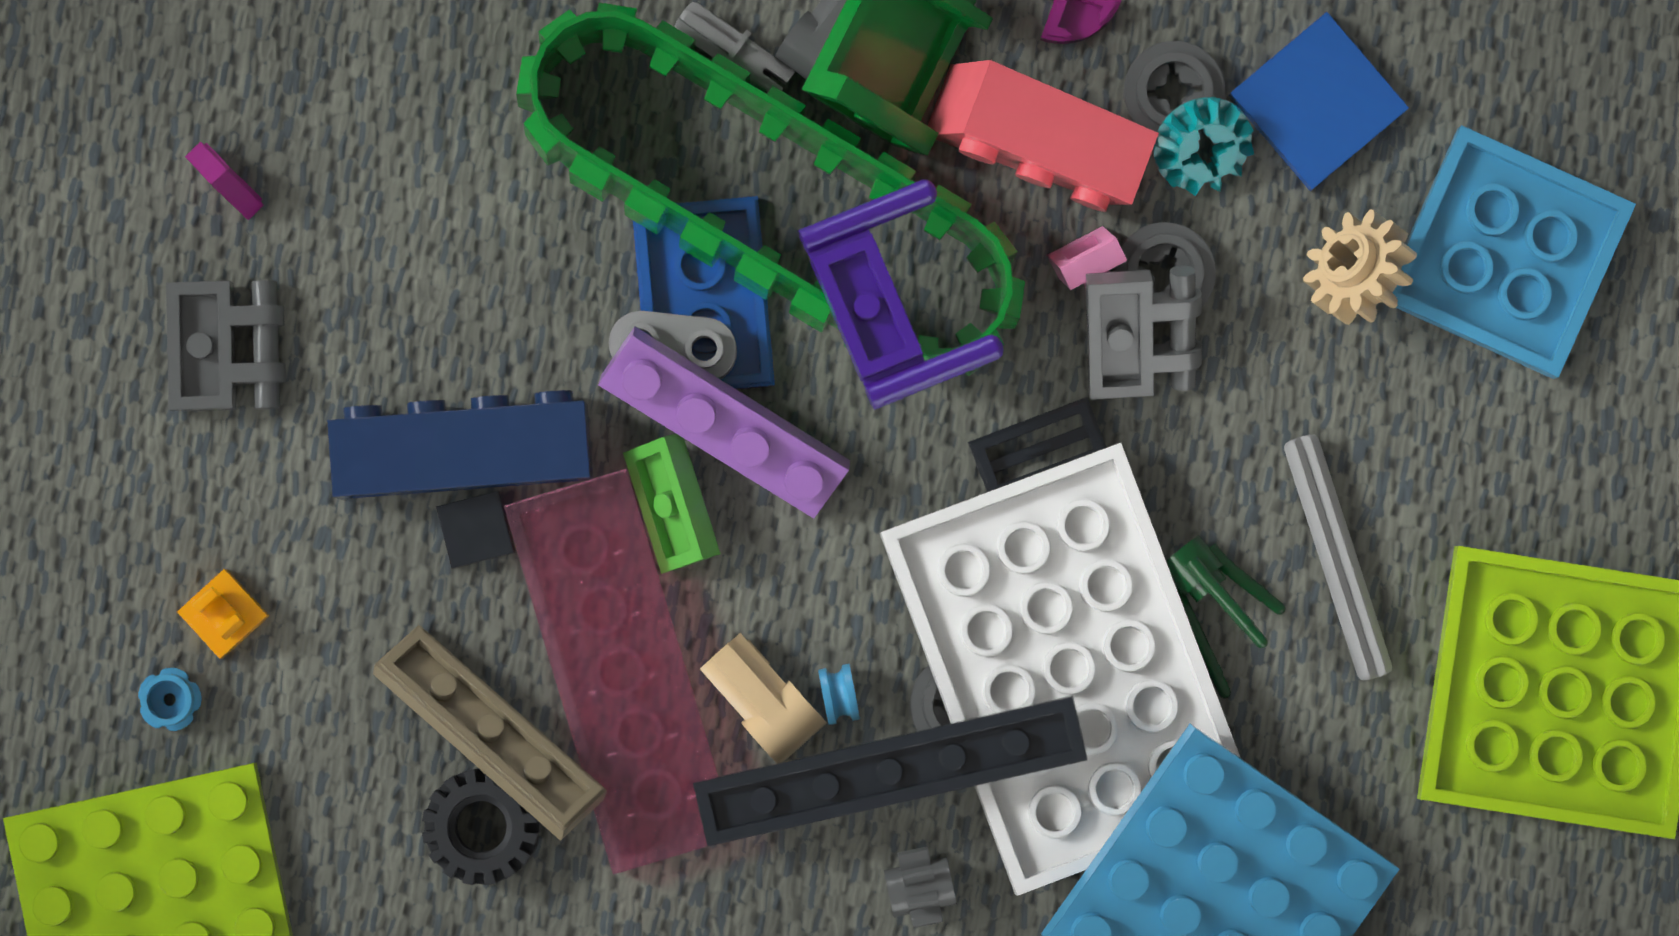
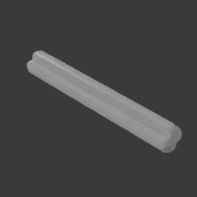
M1308 434L1292 439L1285 444L1284 451L1357 676L1361 680H1371L1384 676L1392 671V663L1319 438L1315 434Z

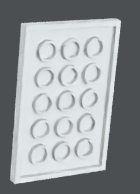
M1121 443L880 533L951 723L1067 696H1074L1088 756L1087 761L975 786L1015 895L1019 896L1086 870L1190 723L1240 757Z

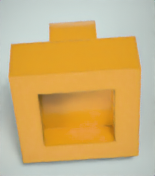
M223 569L177 611L219 659H223L270 616L228 569Z

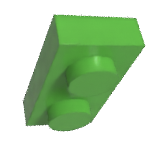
M672 434L624 452L623 455L661 574L720 555L721 553L684 438L678 434Z

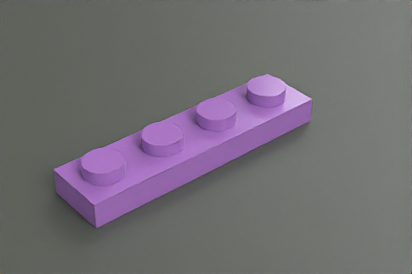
M635 326L601 374L598 384L600 387L813 519L849 471V459Z

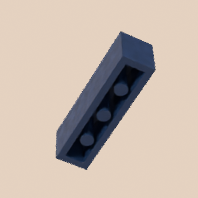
M559 390L534 393L535 404L510 406L508 395H493L471 398V409L446 411L445 400L407 403L408 414L382 416V405L343 408L344 419L327 420L332 495L334 498L341 500L593 480L588 404L584 400L573 401V391Z

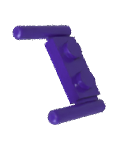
M926 179L798 230L801 242L811 260L812 268L874 410L996 361L1002 357L1004 352L1001 340L995 335H987L929 360H924L922 349L869 229L933 204L937 198V190L934 184Z

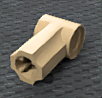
M739 633L704 664L700 670L744 718L741 722L742 725L776 763L783 762L826 725L827 722L809 704L791 681L788 680L785 683L751 641L747 640L742 633Z

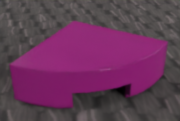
M1054 0L1040 40L1054 44L1075 43L1070 41L1082 38L1087 39L1110 22L1122 0Z
M200 141L185 156L200 174L247 220L264 206L261 202L263 199L207 143L203 144Z

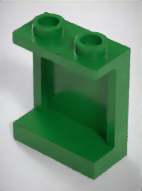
M846 0L802 90L882 140L896 147L928 156L939 133L920 121L965 31L969 27L988 30L993 18L975 6L977 0Z

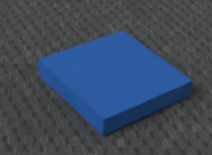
M1328 12L1323 14L1228 95L1309 191L1313 190L1409 109Z

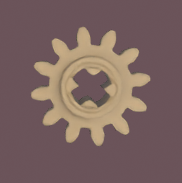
M1370 209L1362 222L1350 212L1345 213L1342 221L1343 230L1338 233L1329 227H1324L1322 229V236L1327 243L1322 250L1316 248L1307 252V256L1318 264L1316 270L1310 271L1303 277V282L1315 290L1311 301L1327 314H1332L1346 325L1351 324L1357 314L1370 323L1374 322L1377 315L1376 305L1383 302L1390 308H1396L1398 300L1392 292L1397 285L1408 286L1413 282L1412 277L1401 270L1403 265L1409 264L1417 257V253L1404 244L1408 233L1392 220L1387 221L1376 211Z

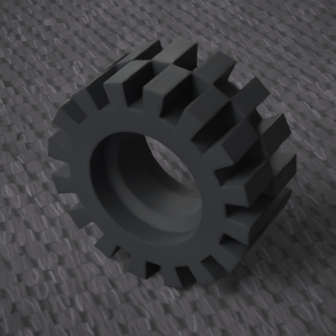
M479 768L467 770L450 777L429 798L431 801L428 808L424 810L422 821H425V829L422 832L423 843H427L430 850L428 855L433 863H438L443 869V873L451 879L455 877L462 880V883L469 885L495 884L521 870L536 850L539 832H541V823ZM476 801H486L496 805L506 819L507 830L505 837L499 846L490 851L480 852L470 849L462 842L458 834L457 823L461 812L466 806Z

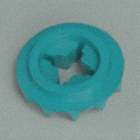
M1216 97L1194 99L1173 110L1160 125L1157 131L1159 134L1153 147L1154 160L1162 176L1173 188L1177 186L1186 189L1196 196L1204 183L1209 182L1211 188L1221 192V177L1228 174L1242 177L1243 163L1247 156L1254 155L1251 143V133L1254 130L1245 114L1233 103ZM1200 129L1203 130L1206 136H1209L1213 143H1217L1212 147L1213 156L1210 157L1211 162L1206 163L1205 160H1202L1195 153L1199 150L1198 140L1201 138L1198 130Z

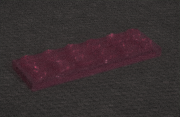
M623 469L504 505L581 768L607 790L604 800L594 809L613 875L707 847L693 783L718 777L719 775L628 470Z

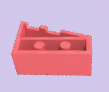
M992 60L950 65L928 123V127L939 133L936 140L959 148L958 151L963 155L987 164H995L997 162L1016 169V177L1040 187L1051 188L1052 183L1073 190L1071 200L1101 212H1106L1109 204H1133L1159 134Z

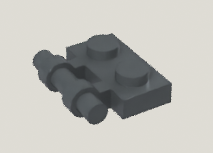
M1187 265L1172 267L1170 269V288L1160 293H1153L1150 270L1086 274L1087 367L1090 400L1154 396V373L1171 372V387L1175 390L1188 391L1196 387V369L1202 365V343L1196 339V317L1202 313V292L1196 288V271L1193 267ZM1170 321V340L1165 344H1153V322Z
M231 281L166 283L169 410L173 412L236 410V384H254L255 409H279V384L286 383L285 363H279L278 327L284 326V306L278 305L277 281H252L251 306H234V283ZM235 327H253L254 363H235Z

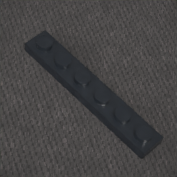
M1072 695L694 782L693 787L708 847L1088 760L1074 696Z

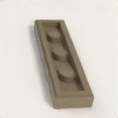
M420 625L375 663L373 675L560 841L604 800L607 790Z

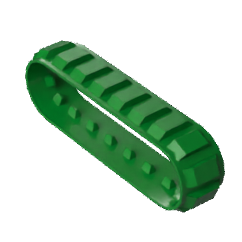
M599 2L597 11L585 12L576 16L569 9L538 31L540 43L536 56L522 57L516 96L519 108L533 112L523 123L525 136L547 166L558 161L562 162L569 169L570 183L601 202L609 194L624 201L625 216L658 235L664 226L680 235L679 248L710 267H713L717 260L722 258L727 264L736 268L735 282L765 300L770 297L773 291L791 301L789 314L822 333L827 324L838 329L818 280L812 285L778 265L781 254L766 245L756 252L724 233L723 229L726 221L709 212L703 219L699 218L669 200L668 196L671 189L654 179L646 186L614 167L613 164L616 156L599 146L593 153H590L570 141L567 137L574 129L564 115L560 114L548 119L540 103V99H553L559 96L561 78L549 73L562 59L571 65L584 56L586 52L583 47L588 44L603 43V50L622 53L625 45L650 56L652 60L649 67L666 77L673 70L707 90L704 100L721 110L726 103H729L762 123L759 133L776 142L781 136H784L816 155L814 166L831 175L838 168L872 189L869 195L871 200L915 183L913 182L916 174L914 169L885 152L880 155L878 160L859 149L860 137L830 119H827L822 127L804 117L806 105L774 86L771 87L767 94L750 84L751 72L719 53L710 61L695 52L696 40L663 20L656 28L637 18V8ZM938 185L936 188V201L911 213L927 221L924 231L936 239L941 240L947 233L970 248L972 251L966 257L968 262L977 273L988 269L996 285V288L982 289L979 309L995 315L993 323L984 333L978 330L972 323H969L955 334L960 345L958 347L987 335L997 336L1004 346L1005 344L998 333V329H1015L1020 320L1025 287L1024 280L1012 276L1011 263L1017 254V250L995 221L984 226L976 218L968 214L971 203ZM922 335L918 337L925 361L956 349L938 348V338ZM979 368L966 372V374L970 376Z

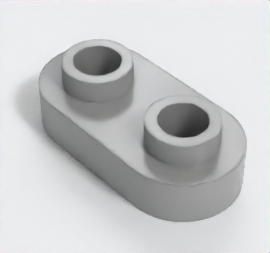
M634 311L621 317L613 326L609 336V349L612 358L635 326L649 333L659 342L719 379L724 378L731 371L737 357L736 342L729 328L716 319ZM701 338H709L717 345L715 356L708 361L698 360L692 354L694 343Z

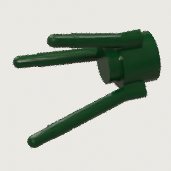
M1198 535L1173 554L1166 562L1209 676L1219 696L1226 699L1230 697L1231 690L1186 595L1190 594L1197 603L1210 593L1258 648H1265L1268 640L1221 585L1226 580V577L1221 572L1277 615L1283 614L1286 608L1267 589L1230 561L1216 543L1208 547Z

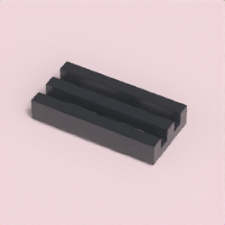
M1087 397L968 442L986 492L1107 448ZM1079 414L1084 426L995 460L989 461L986 449ZM1089 438L1093 449L998 485L994 473Z

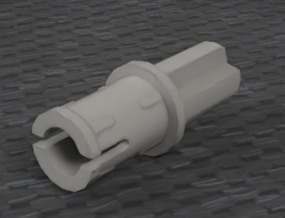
M698 2L690 3L675 23L674 27L696 40L695 47L713 59L719 53L751 72L750 84L766 94L772 86L781 91L783 87L764 75L763 71H766L785 85L795 72L792 68L750 40L749 37L752 32L746 30L742 34Z

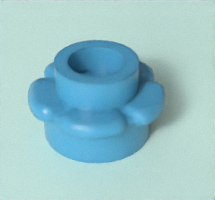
M165 668L161 670L159 675H150L142 682L138 692L141 703L140 713L143 719L152 727L161 728L165 726L170 731H177L187 727L193 721L192 714L200 708L202 695L199 686L188 680L189 677L185 671L177 668ZM168 693L173 694L176 698L172 706H168L164 702V697Z

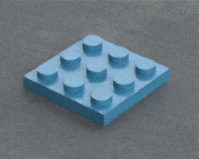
M1461 125L1453 137L1406 242V245L1417 253V257L1401 268V270L1412 277L1413 282L1408 286L1397 285L1392 292L1398 300L1396 308L1552 379L1559 378L1636 204Z

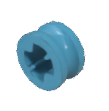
M850 664L842 665L841 670L835 674L829 673L826 668L818 669L828 725L837 724V719L842 715L849 716L852 721L859 720L860 716Z

